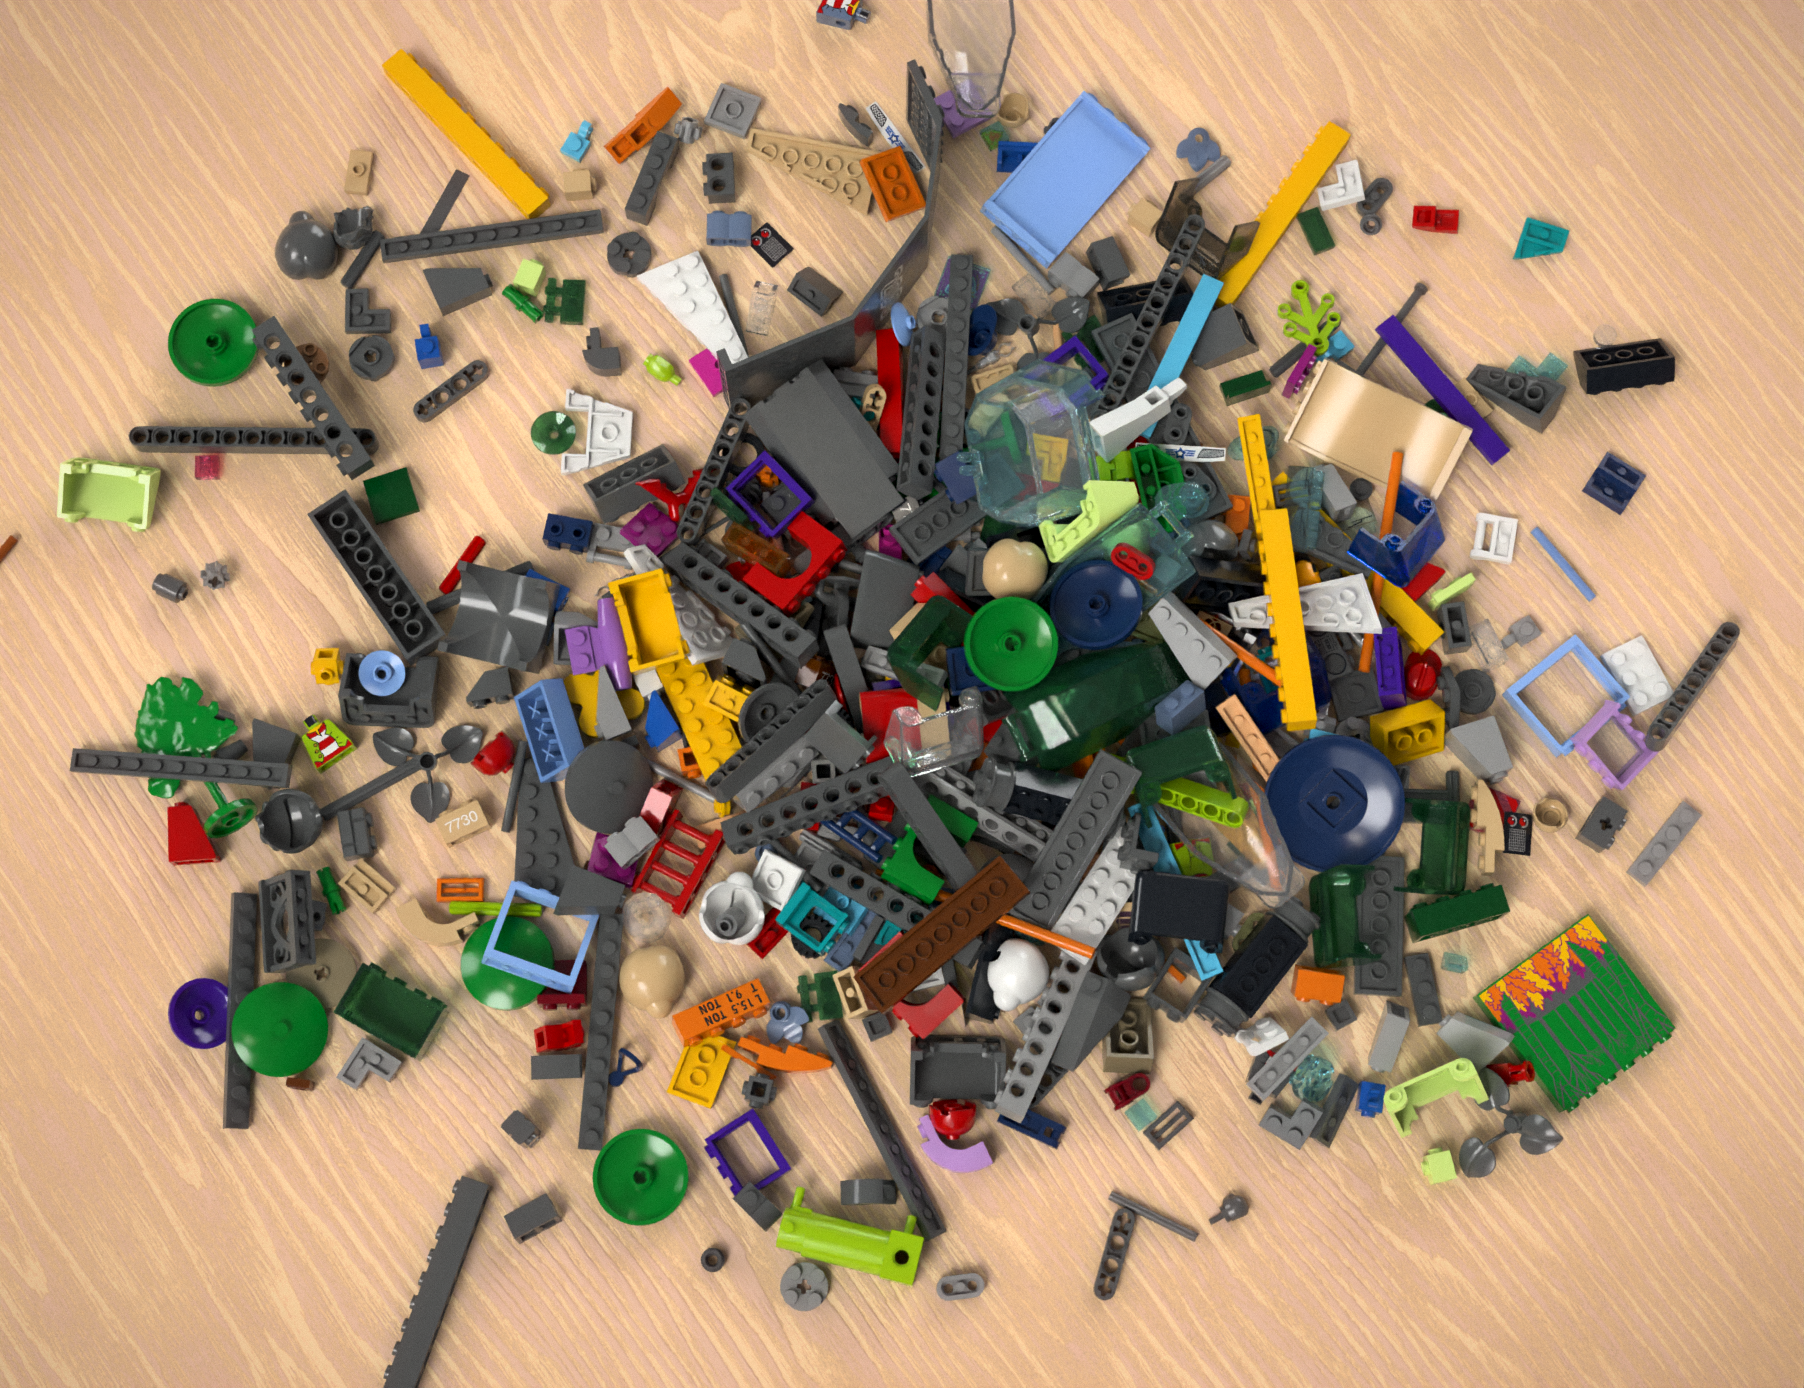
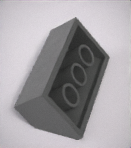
M661 444L583 484L600 518L606 524L618 520L620 516L628 512L636 511L647 502L658 499L641 486L636 485V482L659 479L660 484L666 483L669 490L675 491L685 484V481L676 461L666 447Z

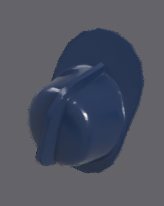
M987 304L980 305L971 312L969 356H976L978 354L985 356L996 346L998 340L997 333L995 332L997 315L993 307Z

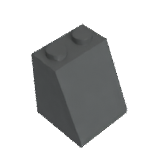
M1229 303L1209 314L1192 350L1191 358L1196 367L1199 366L1206 371L1259 351L1243 311Z

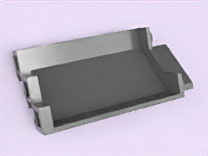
M822 359L806 367L798 376L780 386L772 395L765 400H761L744 415V418L773 458L815 501L810 509L823 526L830 522L834 525L840 522L853 539L904 501L892 484L897 479L895 475L898 473V463Z

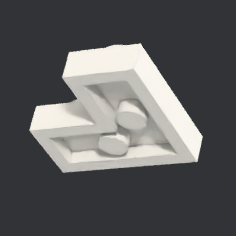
M1357 160L1335 165L1339 183L1317 188L1322 211L1366 200Z

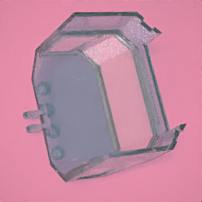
M1037 359L976 394L964 423L969 452H961L956 456L959 462H971V465L960 467L959 473L964 476L973 475L980 510L998 522L1027 528L1039 526L1044 520L1056 521L1083 513L1080 501L1085 500L1087 497V490H1084L1083 485L1089 480L1100 481L1086 407L1106 397L1100 389L1096 390L1090 383L1092 378L1086 371Z

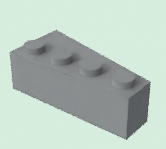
M1171 591L1148 613L1193 684L1203 691L1237 657Z

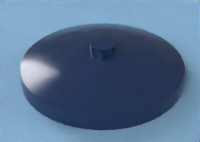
M1107 560L1086 561L1070 568L1057 581L1050 598V614L1059 634L1074 646L1088 650L1110 648L1127 639L1138 626L1143 613V596L1135 577Z

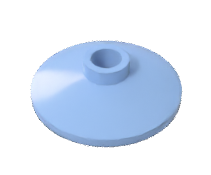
M897 302L891 308L892 327L899 343L907 347L911 345V334L913 333V328L916 327L914 317L909 315L905 306Z
M379 650L368 654L362 660L359 667V680L362 686L369 693L376 696H388L395 693L402 686L405 679V667L401 659L389 651ZM379 671H384L386 673V677L379 678L377 676V673Z

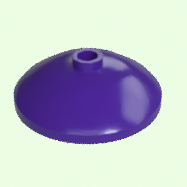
M198 978L184 983L176 990L169 1003L168 1020L173 1033L182 1043L195 1049H210L226 1041L228 988L216 980ZM196 1011L201 1014L200 1020L195 1017Z

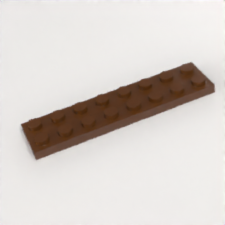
M999 855L853 978L884 1015L1031 892Z

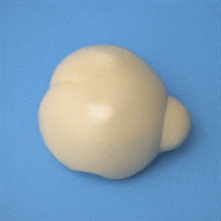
M1002 539L988 550L984 558L983 584L986 590L996 599L1020 597L1029 600L1038 593L1045 583L1048 574L1046 557L1043 551L1034 543H1019L1013 539Z
M662 945L634 950L625 958L619 973L620 988L626 1000L637 1009L647 1011L650 1016L656 1019L665 1018L671 1013L673 1002L680 996L684 987V968L680 957L672 949Z

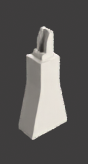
M1178 377L1163 388L1159 389L1157 386H1154L1135 400L1090 421L1093 449L1107 463L1110 462L1149 426L1170 413V405L1173 403V400L1186 390L1187 385Z

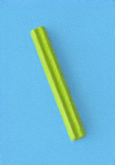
M451 901L449 912L452 915H469L475 912L476 915L498 916L503 903ZM511 903L506 916L540 917L542 915V905L535 903Z

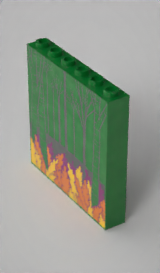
M1589 914L1582 917L1473 997L1493 1026L1510 1032L1515 1036L1510 1042L1509 1047L1522 1064L1524 1061L1532 1063L1535 1070L1534 1080L1559 1113L1565 1110L1568 1113L1573 1111L1580 1105L1578 1101L1584 1096L1587 1099L1598 1092L1597 1086L1601 1083L1607 1085L1617 1078L1616 1072L1620 1069L1625 1072L1636 1064L1633 1061L1636 1057L1641 1055L1644 1058L1654 1050L1652 1046L1659 1041L1660 1044H1663L1672 1037L1670 1032L1676 1029Z

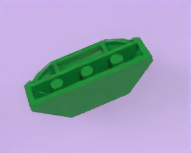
M1153 444L1132 448L1130 453L1150 537L1172 533L1190 508L1180 462Z

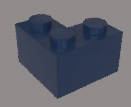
M962 449L935 464L936 469L934 473L939 482H945L948 488L945 492L951 502L955 501L958 505L982 491Z

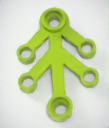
M1297 280L1291 286V295L1294 299L1299 300L1303 316L1291 311L1290 305L1286 303L1280 304L1277 311L1278 316L1281 319L1292 321L1284 325L1283 334L1288 338L1292 337L1307 346L1311 344L1317 347L1314 355L1321 356L1327 352L1329 348L1327 338L1333 329L1339 326L1341 317L1337 312L1329 313L1327 324L1319 333L1317 326L1328 309L1334 306L1335 298L1332 294H1324L1321 297L1320 306L1313 315L1308 300L1309 285L1303 280ZM1329 299L1331 302L1326 303L1324 300ZM1284 309H1285V310H1287L1288 312H1287V313H1282L1281 310H1284ZM1336 318L1337 321L1333 322L1330 319ZM1296 324L1308 329L1309 335L1297 330ZM1292 328L1294 330L1289 332L1286 329Z

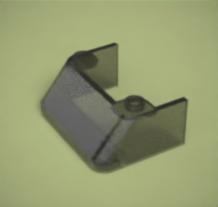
M1198 177L1174 182L1155 231V237L1157 242L1169 252L1185 220L1190 215L1195 214L1202 217V207L1193 199L1201 180ZM1253 221L1235 225L1228 243H1225L1207 228H1204L1203 237L1189 267L1201 276L1205 274L1217 280L1221 279L1248 254L1260 222ZM1191 225L1189 227V229L1192 231H1198L1200 229L1196 225ZM1186 244L1179 246L1182 250L1190 249V246Z

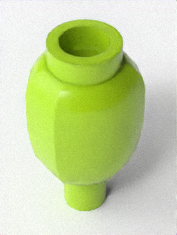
M651 353L645 359L643 365L646 366L649 374L662 382L670 381L676 386L679 385L682 379L675 374L674 367L666 359L659 355L654 356Z

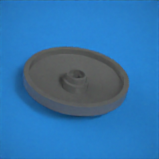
M603 740L585 747L570 764L565 778V798L571 814L581 825L595 832L613 834L614 832L619 833L623 831L625 823L632 817L638 818L649 791L653 786L651 769L644 756L627 743Z

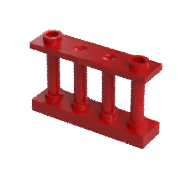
M675 809L673 814L670 813L664 823L666 827L660 836L661 840L655 845L640 875L637 874L634 877L631 891L635 896L640 897L644 890L671 904L674 915L684 920L726 841L723 832L717 829L713 834L708 835L682 822L683 815L679 810ZM676 829L705 843L706 848L703 854L696 855L670 842ZM665 849L694 863L695 868L692 874L685 875L659 862ZM656 870L682 883L684 889L681 894L674 896L649 883L648 880L653 871Z

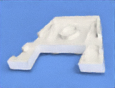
M566 389L565 410L588 412L586 454L562 453L561 475L565 476L631 458L633 412L607 402H600L587 395L578 394L574 390Z

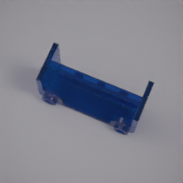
M1401 481L1398 488L1395 512L1415 524V529L1405 540L1395 534H1386L1380 540L1361 527L1347 553L1395 586L1404 588L1410 585L1438 552L1445 541V535L1435 503L1404 481Z
M1305 631L1315 708L1317 711L1329 704L1332 698V691L1325 661L1309 633ZM1231 667L1225 669L1221 680L1229 696L1233 694L1237 696L1263 736L1286 725V723L1281 721V709H1284L1283 702H1279L1278 689L1266 694L1263 687L1255 682H1249L1241 686Z

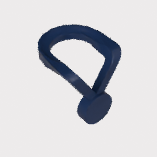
M620 1048L618 1051L617 1071L610 1073L608 1078L609 1084L613 1087L621 1086L625 1076L643 1070L641 1061L625 1048ZM623 1054L636 1064L635 1068L621 1072Z

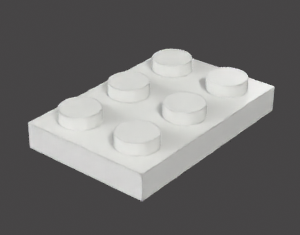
M1642 635L1600 656L1608 672L1630 696L1625 703L1632 716L1668 700L1673 694V690Z

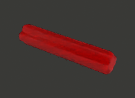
M476 535L439 586V590L442 593L448 594L454 590L461 580V574L457 569L459 560L473 563L486 544L483 538Z

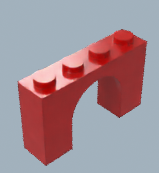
M803 511L787 529L795 540L811 551L812 558L806 571L795 578L783 579L775 576L757 562L742 578L753 593L761 594L769 605L779 607L787 618L797 612L801 602L814 592L816 585L821 579L823 580L829 575L831 568L836 562H840L844 558L847 551L841 539Z
M901 930L899 933H897L884 947H882L870 960H868L859 969V971H861L876 957H878L882 952H884L899 938H901L905 934V932ZM949 982L930 1000L923 1003H911L902 999L893 1007L892 1012L899 1020L904 1019L910 1025L908 1029L916 1038L920 1036L924 1039L954 1012L966 998Z

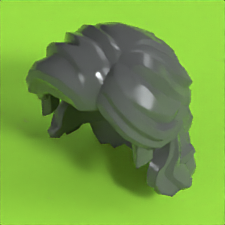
M366 206L360 208L359 211L358 209L351 210L347 207L342 212H335L336 222H334L333 235L337 244L349 250H357L368 243L373 230L372 220L374 216L372 215L374 210Z

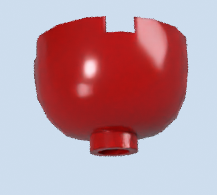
M502 730L495 735V740L489 741L470 763L484 775L495 776L500 772L506 774L514 765L512 762L515 756L514 743Z
M946 1099L933 1102V1106L929 1105V1117L932 1125L938 1133L946 1135V1139H959L960 1135L968 1133L976 1122L977 1105L974 1102L965 1100L964 1105L957 1103V1099Z

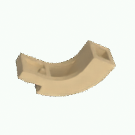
M417 899L395 908L401 923L414 937L426 944L438 947H448L463 943L460 934L472 933L477 929L476 926L481 924L475 912L449 924L434 923L426 917Z

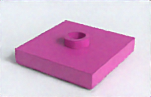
M706 348L689 359V363L714 398L722 393L718 360Z

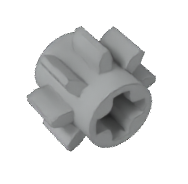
M683 117L682 121H678L675 124L674 134H679V141L693 144L695 139L699 140L701 138L703 127L698 126L697 119Z
M218 561L210 564L206 563L205 570H201L203 586H208L212 590L221 587L225 588V581H230L227 565L222 566Z

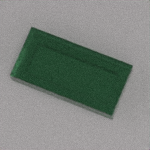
M1318 207L1297 214L1296 218L1314 256L1335 247V243Z

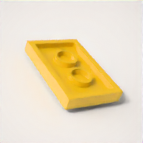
M710 1036L703 1039V1042L695 1047H690L689 1045L683 1048L667 1093L712 1109L732 1057L721 1050V1047L725 1044L734 1050L737 1042L722 1036L715 1038Z

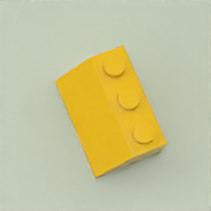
M1431 699L1370 716V738L1373 746L1380 750L1393 766L1444 751L1445 711Z

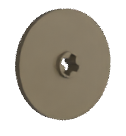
M315 939L316 964L286 971V979L288 983L299 985L310 991L319 1000L323 1008L328 1009L341 1004L352 993L357 981V966L351 952L341 943L331 939ZM324 967L327 977L319 980V975L316 974V971L322 970Z

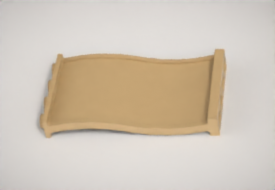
M1326 357L1323 362L1318 360L1313 370L1316 376L1313 382H1307L1302 392L1306 396L1303 402H1297L1292 412L1296 416L1292 423L1288 421L1282 434L1286 435L1284 441L1387 489L1392 453H1403L1397 495L1431 512L1473 429L1360 376Z

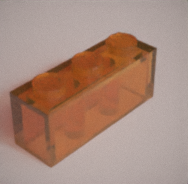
M735 521L721 538L727 550L753 566L758 562L779 578L784 579L794 565L788 553Z

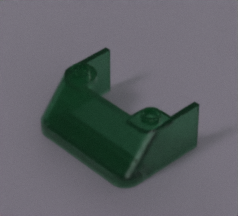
M939 595L933 596L927 601L889 646L886 655L887 661L903 689L935 712L939 708L944 690L916 670L939 642L948 647L960 646L964 642L965 631L972 618L971 614L947 598Z
M1201 725L1133 748L1124 757V762L1142 771V775L1133 788V793L1139 813L1147 828L1152 827L1147 807L1156 804L1161 799L1162 791L1160 784L1204 770L1210 781H1222L1231 798H1237L1228 764L1217 737L1209 726Z
M1405 798V803H1413L1411 813L1415 821L1422 822L1420 868L1412 869L1408 874L1407 887L1394 886V891L1458 895L1459 892L1464 891L1466 886L1470 826L1469 805L1466 802Z
M1340 864L1310 879V911L1321 919L1319 922L1320 929H1314L1312 932L1314 963L1316 967L1360 966L1382 959V954H1371V948L1368 944L1359 941L1356 897L1360 896L1366 888L1364 874L1374 871L1375 865Z

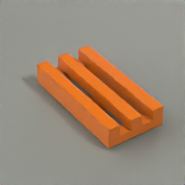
M437 878L436 902H484L485 879ZM442 884H479V888H442ZM478 893V896L442 897V894Z

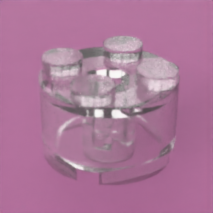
M643 892L632 896L624 903L622 910V922L626 931L632 938L643 943H651L661 939L671 922L667 905L654 893ZM645 913H648L650 916L648 922L641 919Z

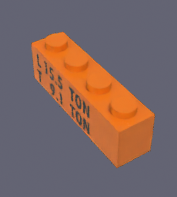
M757 978L673 1015L672 1025L683 1048L689 1045L690 1047H695L701 1044L703 1039L707 1037H718L732 1026L733 1028H738L744 1025L748 1019L763 1017L769 1011L770 1001Z

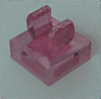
M195 456V479L219 480V456Z

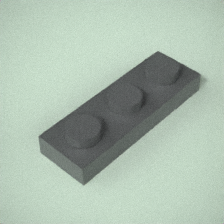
M1428 953L1404 957L1418 1027L1440 1023L1442 1016Z
M1339 1073L1323 1105L1324 1112L1309 1136L1327 1148H1330L1359 1087V1084L1347 1075Z

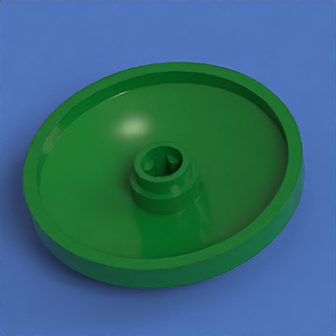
M206 299L196 302L184 309L171 326L168 336L170 358L177 370L193 383L208 387L230 384L245 375L257 358L259 350L252 341L255 336L251 331L256 325L245 309L231 301Z
M1020 597L998 598L983 605L970 619L964 635V653L972 672L986 685L1002 691H1020L1039 683L1051 670L1058 651L1057 632L1049 615L1034 602Z
M506 916L494 950L554 970V951L545 933L526 919ZM497 918L477 928L467 940L461 956L462 978L471 995L482 1004L502 1011L521 1009L536 1001L537 995H542L547 986L481 963Z
M288 982L269 983L253 990L237 1007L232 1020V1041L241 1060L252 1070L270 1077L292 1076L310 1067L321 1055L328 1037L327 1016L319 1000L307 989Z
M633 1129L615 1136L602 1148L593 1168V1188L600 1205L613 1218L629 1225L646 1226L666 1219L680 1206L688 1188L689 1172L682 1151L670 1138L654 1130Z

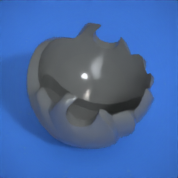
M283 789L273 793L269 801L263 803L262 811L255 817L260 830L261 841L269 845L274 851H282L287 854L299 853L310 847L322 832L323 818L320 808L309 794L297 789Z

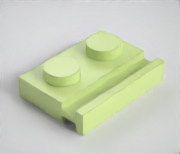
M1472 573L1467 574L1463 578L1459 576L1450 582V586L1447 588H1440L1431 594L1432 599L1427 605L1432 612L1435 611L1441 604H1446L1470 589L1476 579Z

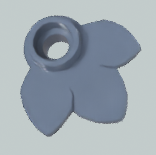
M1194 128L1189 132L1187 139L1178 144L1176 156L1177 158H1188L1191 168L1198 172L1205 166L1207 160L1217 161L1220 158V150L1217 143L1210 140L1209 134L1205 129ZM1201 135L1203 138L1202 142H1197L1195 136Z
M785 1001L774 1003L770 1009L771 1020L766 1027L770 1042L775 1045L785 1037L790 1042L799 1044L803 1037L801 1025L809 1021L806 1011L801 1007H791ZM782 1008L785 1010L784 1017L779 1015V1011Z

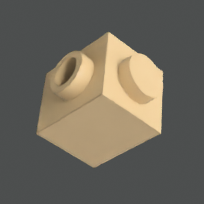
M578 168L570 172H563L564 191L567 201L593 199V191H597L596 179L595 177L591 178L590 170Z
M1141 198L1137 204L1133 203L1127 212L1129 215L1127 223L1147 237H1150L1162 221L1163 212L1152 201H1146Z

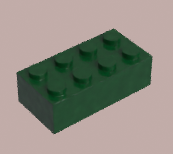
M1494 883L1481 886L1480 889L1473 893L1471 889L1459 892L1452 899L1449 898V895L1437 898L1431 905H1427V902L1416 904L1413 908L1409 909V913L1404 918L1412 943H1417L1501 919L1510 912V908L1502 885L1494 886Z

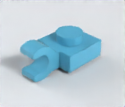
M584 120L577 134L571 132L560 149L561 153L580 163L591 146L590 141L587 139L593 131L592 124Z
M1340 330L1328 339L1329 348L1327 352L1317 356L1316 362L1318 360L1323 362L1325 357L1328 359L1333 358L1337 362L1351 352L1355 346Z

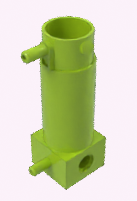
M800 1186L796 1187L793 1202L790 1208H785L776 1241L777 1248L800 1253L802 1257L876 1275L883 1280L913 1287L924 1243V1237L913 1235L917 1220L916 1216H907L904 1232L893 1229L887 1231L813 1212L812 1209L801 1207L806 1189ZM904 1252L909 1256L906 1264L901 1265L895 1261L898 1253Z

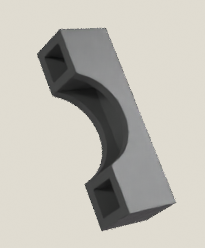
M657 131L626 204L625 213L627 219L648 226L656 206L661 182L667 170L672 168L680 149L678 138Z

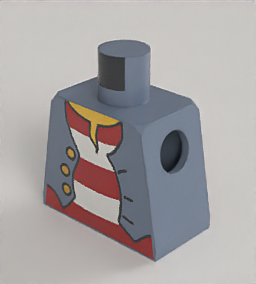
M822 0L816 11V21L821 24L851 30L855 20L867 24L871 12L862 8L863 0Z

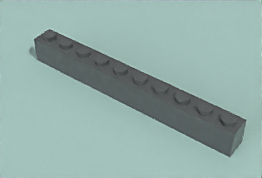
M461 1176L460 1180H456L452 1193L455 1194L452 1203L448 1202L444 1211L446 1220L444 1225H440L436 1232L435 1239L438 1240L435 1249L431 1248L428 1254L427 1262L429 1266L427 1271H423L419 1278L418 1285L421 1287L418 1295L414 1294L409 1308L412 1309L410 1317L405 1318L402 1324L401 1332H403L401 1341H397L394 1346L392 1355L395 1358L392 1365H388L383 1378L386 1379L383 1388H418L492 1186L465 1176Z

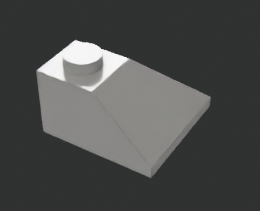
M556 611L553 664L571 665L565 634L566 629L587 625L598 629V622L579 612Z

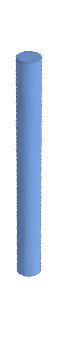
M1538 527L1533 529L1530 533L1589 602L1594 599L1596 595Z

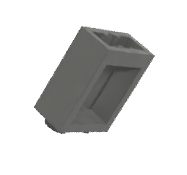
M1175 947L1143 998L1147 1000L1146 1003L1155 1010L1160 1009L1167 1013L1166 1017L1171 1021L1183 1023L1213 977L1201 981L1192 957ZM1172 963L1201 982L1183 1012L1153 994Z

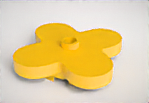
M599 670L593 676L586 674L573 676L572 673L563 681L570 703L583 707L579 717V725L582 732L591 738H598L594 726L597 725L596 706ZM632 688L615 691L628 721L635 720L643 714L645 701L639 691Z

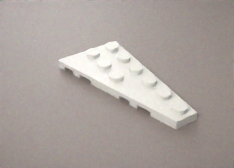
M698 251L637 275L638 281L642 285L644 284L651 294L658 298L665 305L666 309L716 359V351L725 348L732 364L748 358Z
M1363 573L1299 587L1304 630L1382 634V627ZM1263 595L1228 603L1234 627L1269 629V624H1272V618L1267 616L1266 603H1269V596Z

